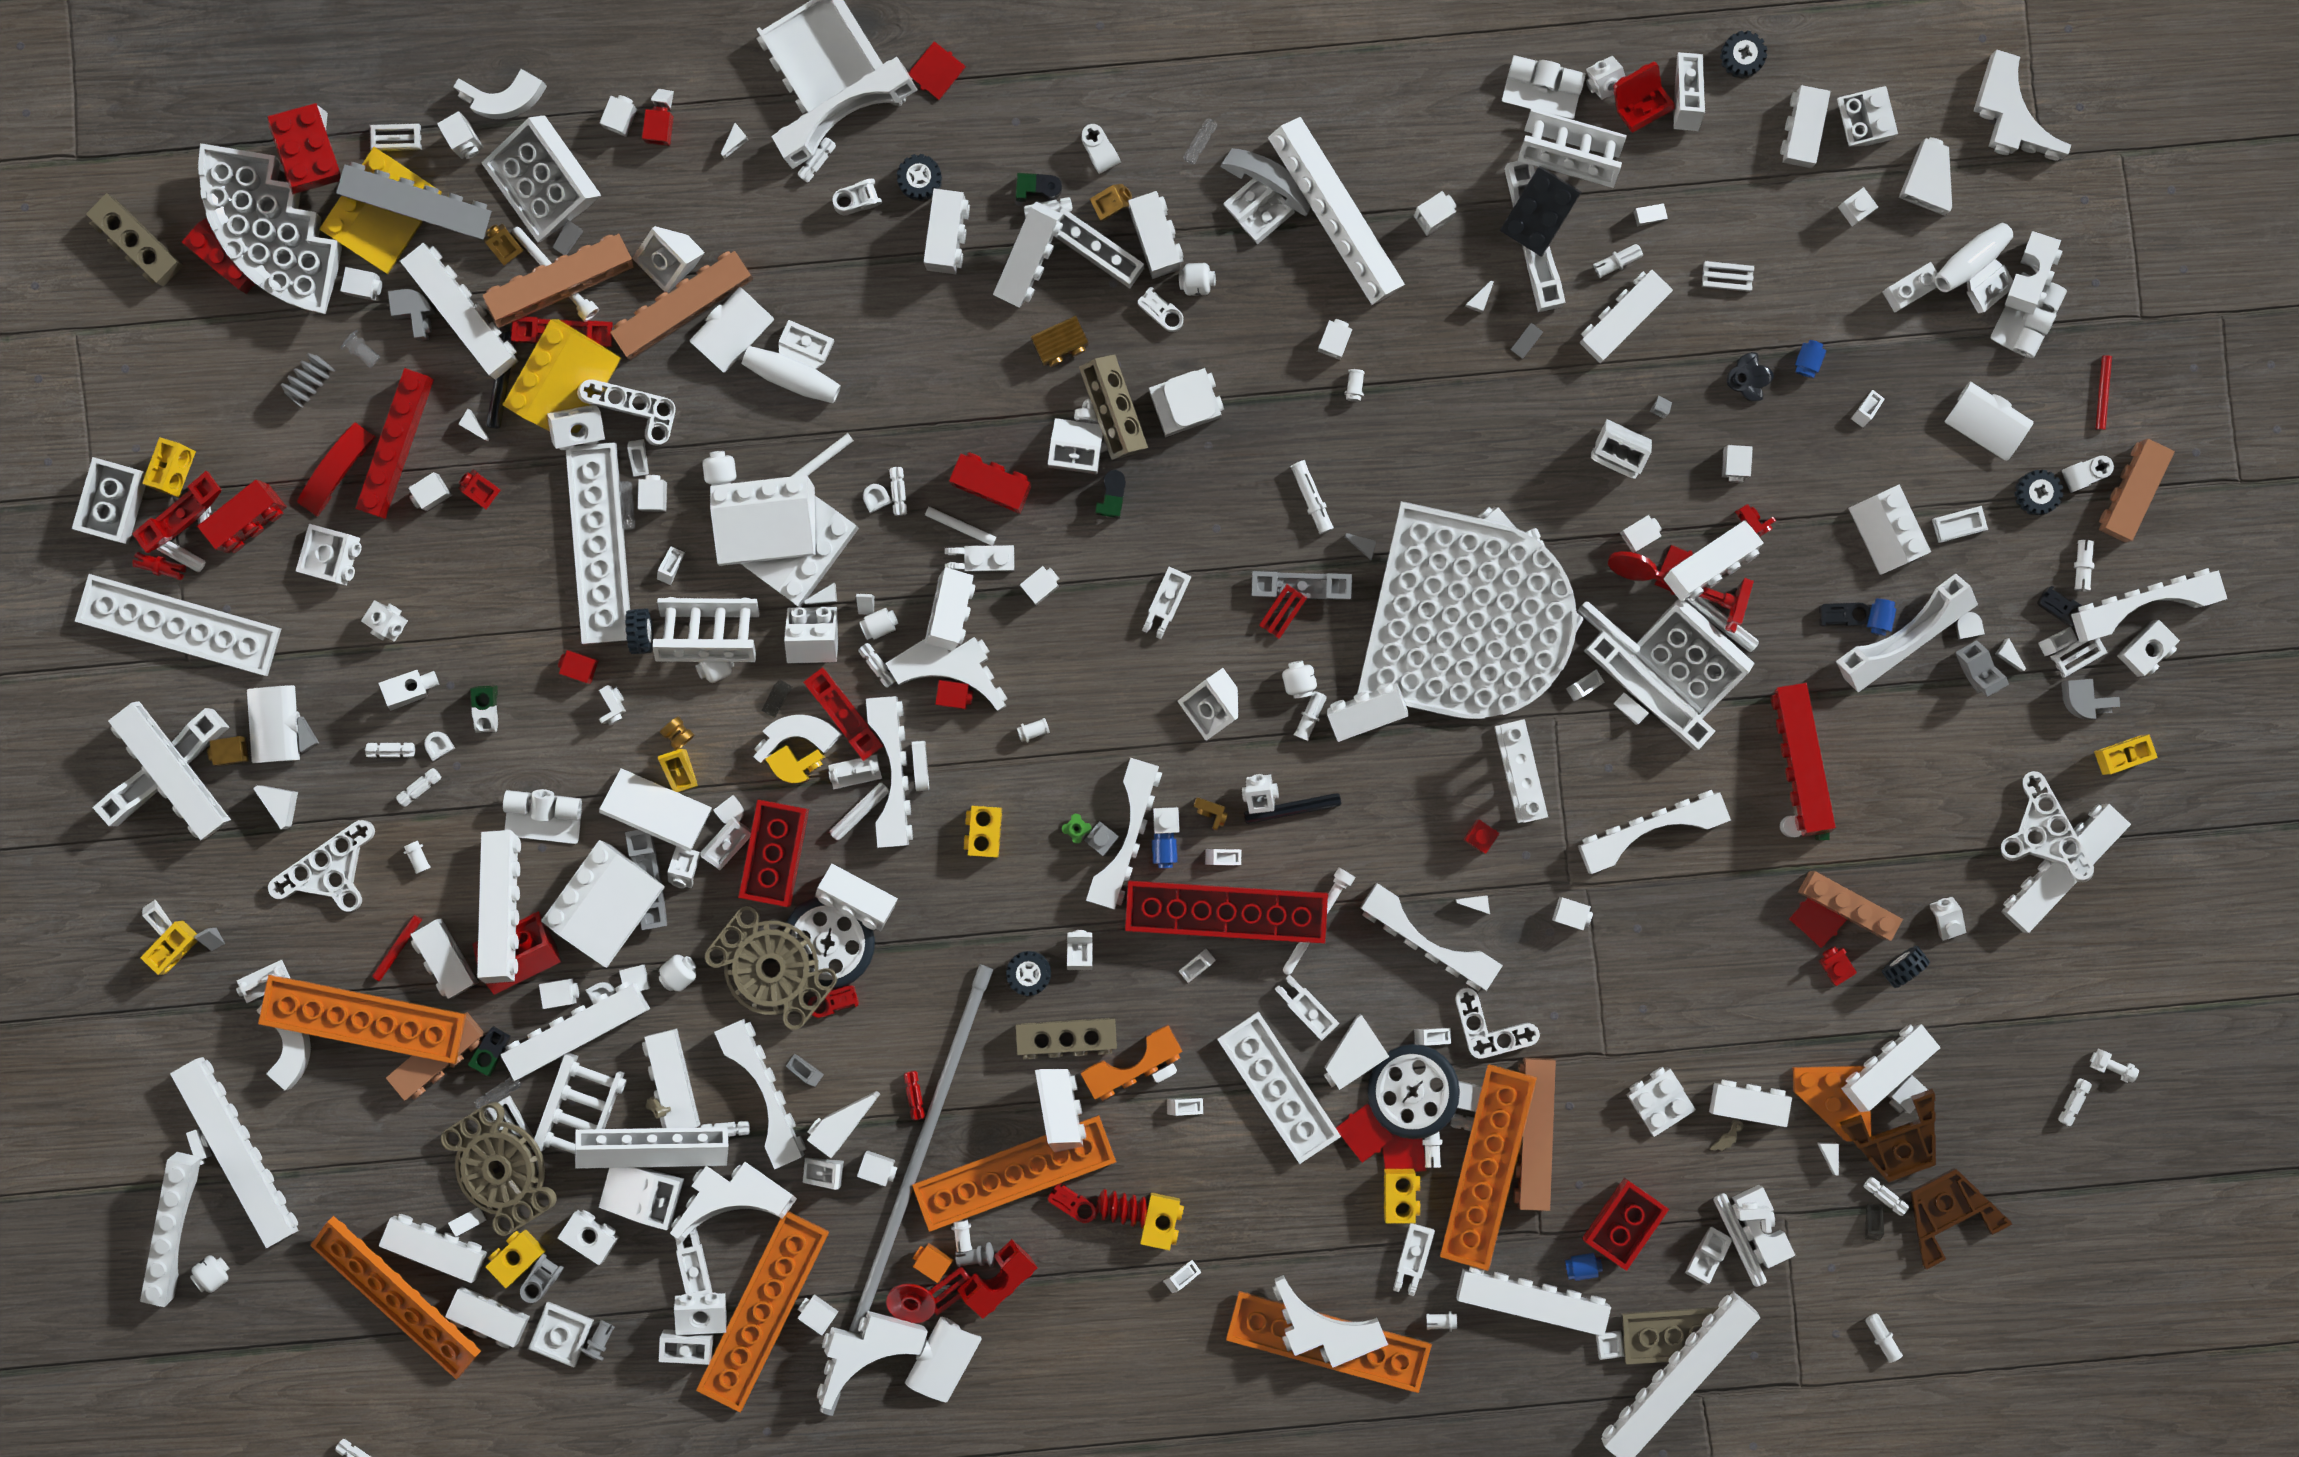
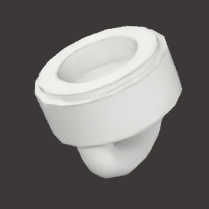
M1086 399L1083 402L1082 408L1075 409L1074 419L1076 421L1096 423L1098 421L1090 399Z

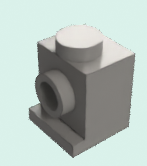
M1099 821L1084 841L1104 856L1119 836Z

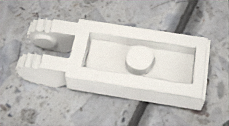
M1014 545L945 548V554L948 555L964 554L965 562H949L945 564L946 568L965 570V572L1014 571Z
M1168 567L1148 611L1149 616L1142 631L1147 633L1150 630L1156 615L1164 619L1162 625L1158 628L1156 636L1162 639L1168 623L1174 617L1191 576Z
M1289 974L1286 977L1287 982L1299 993L1291 999L1287 992L1279 985L1275 990L1288 1003L1287 1005L1322 1041L1340 1023L1305 987L1302 988Z
M1410 1223L1397 1267L1398 1273L1393 1291H1400L1404 1274L1413 1276L1408 1287V1295H1415L1419 1278H1422L1434 1229Z
M695 1228L689 1234L693 1246L685 1248L684 1241L681 1242L675 1238L677 1245L676 1253L685 1293L692 1295L713 1293L702 1244H700L698 1231Z

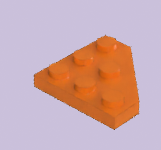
M1864 1065L1793 1067V1092L1837 1132L1844 1141L1853 1140L1843 1131L1840 1122L1858 1115L1862 1116L1868 1134L1871 1137V1111L1860 1112L1841 1089L1847 1084L1845 1080L1851 1074L1861 1072L1865 1068Z

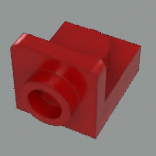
M474 469L470 473L466 472L459 481L460 487L458 489L486 510L501 491L500 488Z
M1748 504L1735 511L1740 521L1746 520L1760 537L1772 530L1773 528L1770 524L1776 521L1774 517H1771L1761 524L1759 522V519H1761L1759 513L1753 506L1750 508Z
M1835 946L1826 950L1823 953L1824 957L1819 962L1834 986H1838L1857 974L1846 956L1847 952L1845 949L1840 947L1837 949Z

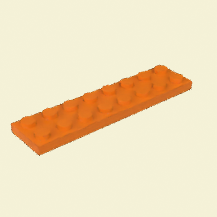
M268 975L258 1024L455 1064L459 1053L466 1014L276 975Z
M1490 1064L1487 1065L1440 1257L1486 1271L1490 1269L1537 1077Z
M1097 1115L1079 1122V1124H1084L1086 1139H1082L1083 1147L1054 1152L1048 1145L1047 1136L1043 1135L913 1184L912 1186L929 1232L1116 1163L1100 1116Z
M789 1211L783 1219L780 1218L726 1328V1333L723 1334L696 1391L741 1413L830 1231Z
M334 1216L327 1221L310 1246L457 1380L479 1355L481 1350L476 1347L473 1341L467 1339L453 1323H450L443 1317L437 1308L431 1306L417 1290L407 1284L400 1274L394 1272L380 1256L371 1251L361 1239L357 1238L347 1229L343 1222H340Z
M1242 1291L1238 1292L1226 1341L1419 1393L1432 1346L1431 1343L1382 1330L1388 1345L1332 1368L1330 1361L1325 1363L1320 1349L1324 1347L1323 1345L1296 1356L1293 1350L1287 1351L1282 1337L1286 1336L1285 1328L1293 1326V1324H1287L1282 1312V1310L1286 1309L1284 1303ZM1319 1313V1314H1321V1315H1323V1316H1326V1317H1328V1318H1331V1319H1335V1320H1339V1321L1351 1322V1321H1348V1320H1344V1319H1340V1318H1337V1317H1333V1316H1329V1315H1326V1314Z

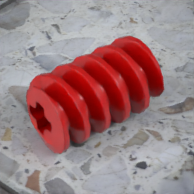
M1103 1189L1098 1197L1094 1219L1098 1213H1101L1102 1221H1105L1108 1215H1111L1112 1223H1115L1117 1218L1120 1217L1122 1225H1125L1126 1221L1130 1219L1131 1227H1134L1137 1221H1140L1141 1229H1144L1148 1210L1146 1198L1141 1197L1137 1203L1136 1195H1132L1129 1201H1127L1126 1193H1122L1120 1198L1117 1199L1116 1191H1112L1108 1197L1107 1190Z

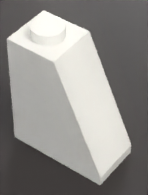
M1925 138L1919 145L1899 198L1945 216L1952 208L1949 147L1943 145V141L1937 138Z
M1361 1014L1355 1017L1325 1066L1328 1072L1324 1075L1331 1087L1337 1085L1339 1090L1389 1057Z

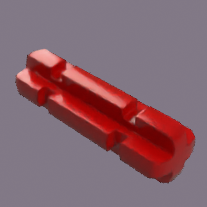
M909 1071L904 1073V1080L907 1083L906 1091L909 1107L912 1108L910 1110L911 1119L919 1120L925 1117L924 1107H921L923 1102L920 1085L917 1084V1081H919L916 1071Z

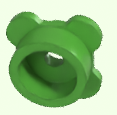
M1073 814L1068 824L1062 826V832L1068 834L1074 843H1080L1082 837L1086 833H1090L1092 829L1091 825L1085 823L1079 814ZM1075 826L1079 827L1078 831L1074 830Z

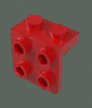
M1656 62L1643 65L1639 70L1620 78L1613 85L1617 113L1632 133L1675 109L1674 102L1661 85L1659 65Z

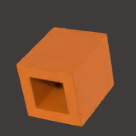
M928 1243L925 1248L920 1246L913 1256V1259L916 1260L913 1267L938 1283L953 1259Z

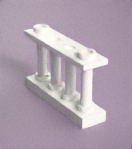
M1531 108L1524 131L1532 133V137L1525 135L1518 161L1614 188L1622 162L1613 160V157H1620L1627 135ZM1543 136L1550 139L1556 140V144L1545 140H1541V138ZM1565 144L1579 146L1580 150L1566 147ZM1593 150L1596 152L1603 153L1604 156L1601 157L1594 154H1590L1589 151Z
M658 598L657 603L660 617H665L663 639H653L655 661L755 662L754 640H748L750 617H759L757 599ZM675 617H690L688 639H673ZM700 617H715L713 639H698ZM725 617H740L737 640L723 639Z
M1525 719L1495 726L1517 823L1547 818L1548 814Z
M572 1053L565 1054L534 1138L540 1151L545 1150V1147L553 1146L575 1154L574 1143L555 1137L554 1133H551L554 1123L558 1124L560 1122L579 1130L605 1129L618 1093L621 1094L625 1087L626 1080L623 1079L625 1072L619 1071L616 1073L615 1078L579 1066L580 1063L576 1062L578 1059L577 1055ZM577 1075L610 1087L606 1102L572 1090L571 1086H568L571 1076L575 1077ZM570 1099L602 1111L598 1125L562 1113L563 1110L559 1109L562 1100Z

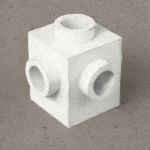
M1613 56L1598 61L1595 65L1586 69L1589 77L1586 83L1591 93L1596 92L1602 100L1613 96V85L1620 78L1625 77L1623 67Z
M375 600L361 620L372 628L370 632L372 635L381 640H384L386 637L394 642L408 622V620L400 615L402 612L400 609L390 603L388 606H385Z
M1256 774L1246 778V787H1242L1243 801L1248 804L1249 814L1274 811V802L1276 798H1279L1277 783L1273 784L1271 774Z

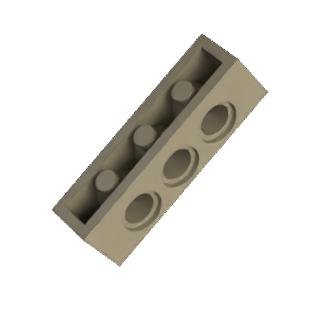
M108 193L86 213L92 220L89 224L100 234L104 231L110 237L107 240L108 243L118 251L121 248L127 254L124 258L136 268L139 265L145 271L142 274L143 277L152 285L158 283L164 287L184 266L123 205ZM119 219V228L112 230L113 221ZM137 236V244L134 247H130V239ZM155 253V261L148 265L147 257Z
M1116 355L1095 358L1079 366L1111 459L1131 456L1148 448Z
M1100 1018L1016 1024L1017 1055H1023V1059H1036L1038 1054L1048 1053V1058L1063 1057V1052H1073V1056L1088 1055L1087 1051L1097 1050L1098 1055L1112 1054V1049H1117L1116 1019ZM1087 1031L1097 1032L1099 1040L1095 1044H1089L1085 1041L1084 1035ZM1062 1033H1071L1074 1037V1042L1068 1046L1063 1045L1060 1042V1035ZM1036 1035H1047L1049 1044L1045 1047H1039L1035 1043Z

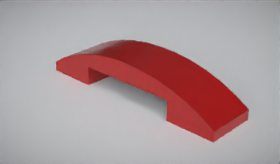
M522 317L513 321L511 341L537 344L551 319ZM560 320L601 346L612 347V334L610 332L613 329V322Z
M354 422L316 468L300 494L297 503L318 517L332 498L330 496L356 459L359 456L362 457L376 437Z
M205 471L187 487L190 490L156 519H148L132 533L146 553L157 549L184 531L217 499L222 490L208 471Z
M824 667L803 682L863 761L883 747L872 729Z

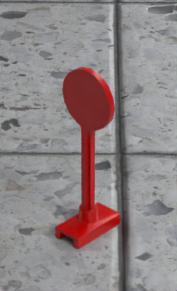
M1620 551L1614 552L1609 556V568L1624 578L1634 581L1656 579L1668 585L1664 580L1668 573L1658 571L1655 563L1640 554ZM1744 578L1737 586L1735 596L1704 587V592L1699 597L1729 609L1730 613L1725 630L1735 633L1737 625L1741 626L1754 581Z

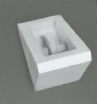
M257 785L253 789L280 829L290 828L292 826L298 792Z
M805 1158L803 1183L834 1190L839 1189L842 1185L844 1161Z

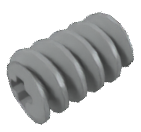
M310 353L307 354L310 360L309 363L305 361L300 362L303 370L294 369L297 377H287L290 385L281 384L284 393L302 408L304 406L300 400L310 401L307 392L317 393L313 385L323 386L320 377L329 379L326 370L335 372L318 355Z

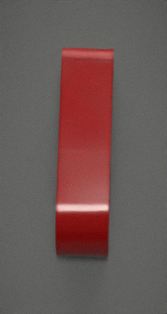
M849 985L832 990L824 999L827 1006L826 1010L823 1013L814 1012L812 1016L817 1018L834 1014V1010L852 1007L853 1004L857 1007L859 1000L855 987ZM814 996L809 1000L808 1006L813 1005V1002L817 999V996Z
M1062 1183L1055 1185L1048 1196L1050 1203L1081 1223H1089L1094 1219L1096 1207L1092 1201L1083 1195L1077 1197V1193L1064 1185L1061 1186ZM1083 1204L1089 1205L1092 1208L1091 1216L1088 1218L1080 1217L1077 1212L1079 1206Z

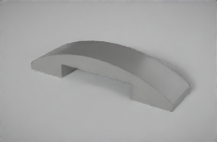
M1232 148L1222 162L1221 168L1240 179L1247 174L1287 198L1285 205L1305 217L1311 209L1288 169L1271 159L1250 151Z
M1253 571L1252 596L1277 598L1285 585L1288 584L1305 595L1307 599H1351L1352 574ZM1288 591L1284 598H1289L1292 593Z
M641 830L625 832L631 861L662 884L652 835ZM663 890L640 921L642 930L667 926Z

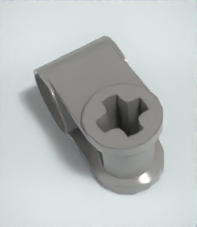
M543 1253L521 1286V1298L528 1303L540 1300L557 1280L564 1267H558L549 1261L547 1255ZM529 1284H534L538 1287L539 1294L537 1297H532L528 1294L527 1288Z

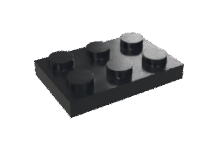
M1539 166L1500 231L1542 257L1582 192Z

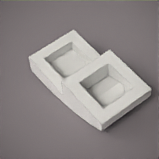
M1710 1227L1694 1253L1685 1273L1705 1285L1710 1284L1719 1262L1723 1261L1733 1239Z

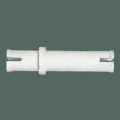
M1305 460L1293 464L1290 467L1309 508L1307 512L1309 515H1312L1319 534L1334 529L1325 509L1327 506L1325 502H1322Z

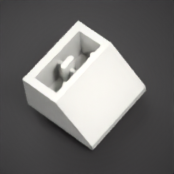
M1886 86L1837 98L1849 147L1869 146L1889 141L1898 134Z
M1055 418L1048 468L1098 474L1103 438L1099 424Z
M837 607L787 608L784 640L787 663L837 662Z

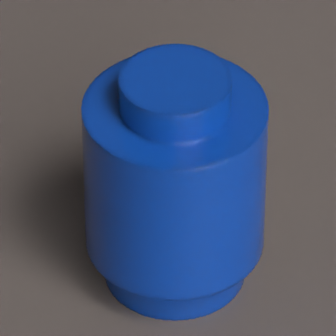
M1809 340L1808 343L1802 344L1795 363L1797 367L1795 372L1797 374L1814 378L1815 374L1819 373L1826 354V350L1822 348V343Z
M1880 598L1875 599V603L1871 605L1867 628L1871 629L1872 634L1886 636V632H1892L1896 614L1894 601Z
M1174 833L1154 834L1152 856L1153 864L1158 863V868H1173V863L1178 862L1177 840L1174 839Z
M1594 1253L1571 1256V1259L1565 1260L1568 1280L1575 1279V1281L1598 1278V1272H1603L1600 1257H1595Z

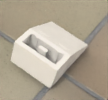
M643 1167L609 1168L599 1208L645 1225L668 1230L672 1225L684 1178Z

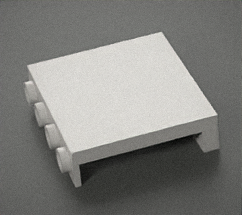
M811 0L765 29L757 28L760 35L756 38L764 51L769 49L773 56L769 60L777 72L781 70L786 78L782 81L789 93L794 91L799 99L795 102L802 114L805 112L809 113L820 106L822 102L831 99L844 88L850 87L861 80L863 76L872 73L883 65L844 0Z

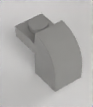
M414 290L388 291L391 316L395 319L411 318L414 338L418 341L429 340L428 333L432 332L430 319L426 318V315L436 314L432 303Z
M1977 640L1955 652L1963 672L1978 693L1982 691L1988 697L2009 685L2007 677L1994 666L1989 651Z
M2093 679L2061 682L2064 704L2068 711L2078 718L2096 719L2095 709H2097V714L2112 713V708L2120 707L2119 697L2094 698Z

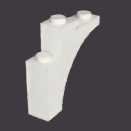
M1996 50L1990 55L1974 107V112L1980 113L1979 116L1989 120L1997 118L1988 147L1994 148L1996 153L2009 155V153H2014L2021 146V150L2025 152L2035 153L2037 151L2044 153L2045 157L2051 160L2063 159L2069 154L2071 145L2046 132L2031 116L2023 101L2018 81L2020 57Z
M973 637L951 652L944 648L926 644L925 639L885 663L898 685L922 677L953 678L969 684L980 691L997 711L1006 707L1004 703L1007 700L1006 695L1001 687L995 688L991 680L994 679V676L987 665L983 668L980 665L988 660L986 654L990 652L982 639L977 641Z
M746 1162L742 1166L738 1165L731 1175L733 1178L731 1182L706 1166L704 1169H700L693 1178L694 1183L692 1187L699 1191L697 1196L693 1195L686 1204L687 1210L682 1217L678 1216L671 1225L672 1231L670 1234L683 1242L704 1221L720 1213L738 1209L761 1210L783 1219L797 1198Z
M1284 1275L1275 1278L1276 1286L1272 1287L1277 1300H1283L1286 1309L1282 1310L1287 1324H1293V1326L1285 1328L1286 1336L1282 1338L1287 1351L1293 1350L1295 1356L1323 1345L1324 1347L1320 1349L1325 1363L1330 1361L1333 1368L1388 1345L1377 1318L1361 1322H1346L1328 1318L1304 1304L1292 1291Z
M867 1311L866 1317H862L858 1328V1331L861 1332L860 1334L831 1327L830 1334H825L822 1344L827 1357L832 1358V1360H828L826 1363L824 1374L827 1376L824 1384H820L817 1392V1398L821 1407L831 1410L837 1395L845 1383L867 1364L896 1354L921 1355L928 1333L926 1328L919 1324Z

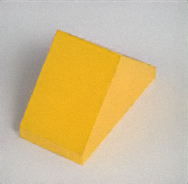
M679 749L658 756L660 765L673 791L680 792L698 786L686 749Z

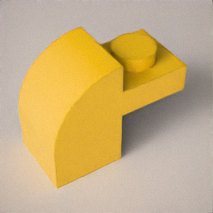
M786 745L765 759L775 775L783 781L802 783L810 780L805 771L808 769L812 772L823 765L821 761L825 759V756L820 749H817L798 761L791 748Z

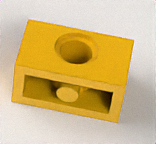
M1151 1193L1141 1237L1142 1245L1169 1251L1171 1244L1176 1245L1179 1230H1174L1176 1220L1181 1221L1184 1206L1180 1205L1179 1198ZM1159 1216H1166L1169 1218L1170 1224L1166 1228H1160L1156 1225V1219Z
M527 1230L521 1233L518 1231L514 1232L506 1240L509 1244L502 1251L498 1248L488 1257L491 1262L486 1268L505 1288L517 1280L546 1252L543 1246ZM510 1251H516L519 1254V1263L510 1261Z

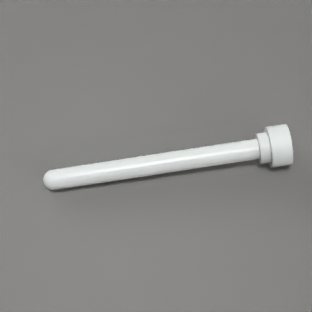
M513 228L512 234L540 265L548 266L552 264L521 228ZM579 293L569 296L577 306V314L584 322L592 319L598 313L599 308L593 301L584 300Z
M1339 867L1334 874L1335 879L1333 882L1335 884L1328 893L1327 914L1343 888L1346 889L1348 885L1351 886L1356 878ZM1299 942L1283 967V972L1286 975L1293 972L1310 943Z

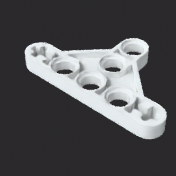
M2035 771L2027 773L2023 778V789L2029 798V802L2019 832L2003 840L2001 844L2002 856L2009 861H2015L2030 854L2066 865L2073 879L2078 882L2089 881L2094 872L2093 863L2045 777ZM2031 778L2035 781H2041L2038 783V787L2042 794L2035 799L2033 798V796L2037 795L2035 788L2027 786L2030 784ZM2042 799H2049L2053 802L2054 806L2050 811H2043L2039 808L2038 804ZM2056 820L2062 821L2066 826L2065 830L2061 833L2053 832L2050 827L2052 822ZM2037 831L2041 833L2042 841L2038 844L2030 843L2028 835L2031 832ZM2067 842H2073L2077 845L2078 850L2075 854L2068 855L2063 851V845ZM2008 843L2018 844L2020 851L2016 855L2007 854L2005 847ZM2082 855L2084 858H2079V862L2082 867L2088 866L2087 875L2077 874L2078 865L2075 861L2072 864L2069 861L2075 860Z
M358 820L273 878L268 885L269 894L276 899H285L296 891L331 896L343 911L357 910L361 906L362 897L353 884L360 847L369 842L375 834L373 824L366 820ZM359 825L367 827L368 830L365 832L367 836L356 837L354 840L357 844L355 845L353 839L347 833L350 832V835H355L360 831ZM341 838L348 842V849L343 853L336 849V842ZM320 852L325 853L328 857V862L323 867L318 866L315 862V857ZM300 866L307 870V878L303 881H299L295 877V870ZM333 873H338L342 877V882L338 887H333L329 882V878ZM288 875L296 886L293 887V884H288L284 887V894L282 892L277 893L275 891L278 888L276 883H286L289 880L286 877ZM348 893L353 894L356 898V903L351 908L346 907L343 903V898Z

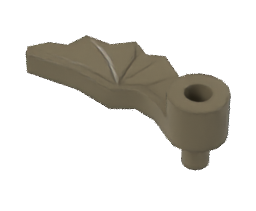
M654 1096L647 1099L645 1107L652 1110L656 1118L664 1117L667 1112L671 1111L670 1107L665 1108L661 1106Z
M1734 1119L1731 1123L1730 1131L1723 1134L1718 1141L1710 1146V1149L1723 1151L1725 1148H1731L1732 1144L1736 1143V1131L1738 1132L1743 1129L1742 1121Z

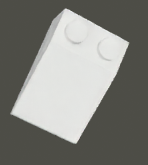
M875 1091L827 1115L823 1120L818 1118L807 1131L810 1134L807 1141L832 1158L879 1097L880 1093Z

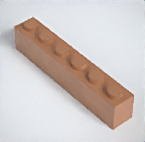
M620 234L615 236L607 235L597 244L592 246L585 245L579 248L577 253L570 256H560L554 263L548 266H538L532 270V273L525 276H516L509 283L501 287L497 285L489 288L483 294V298L497 328H500L634 268L633 261Z
M735 251L723 253L717 258L718 262L712 266H703L696 272L697 276L691 280L686 278L676 285L677 289L671 293H662L651 306L647 307L645 305L634 312L635 316L628 321L623 319L616 323L614 330L610 333L629 360L635 358L734 293L739 287H743L754 280Z
M1523 1058V1063H1519L1518 1066L1519 1073L1537 1077L1519 1149V1163H1516L1514 1169V1176L1518 1178V1188H1514L1513 1200L1514 1203H1518L1517 1207L1520 1210L1550 1211L1556 1060Z

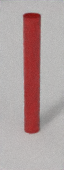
M2103 355L2101 360L2095 430H2106L2112 356Z
M414 914L372 975L377 981L382 980L411 938V934L415 932L422 922L420 917Z

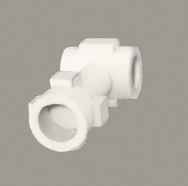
M2097 1049V1052L2093 1053L2090 1062H2092L2091 1068L2103 1073L2106 1069L2122 1075L2120 1080L2127 1083L2128 1081L2133 1083L2136 1080L2139 1069L2135 1068V1065L2127 1063L2124 1066L2110 1060L2112 1054L2101 1049Z

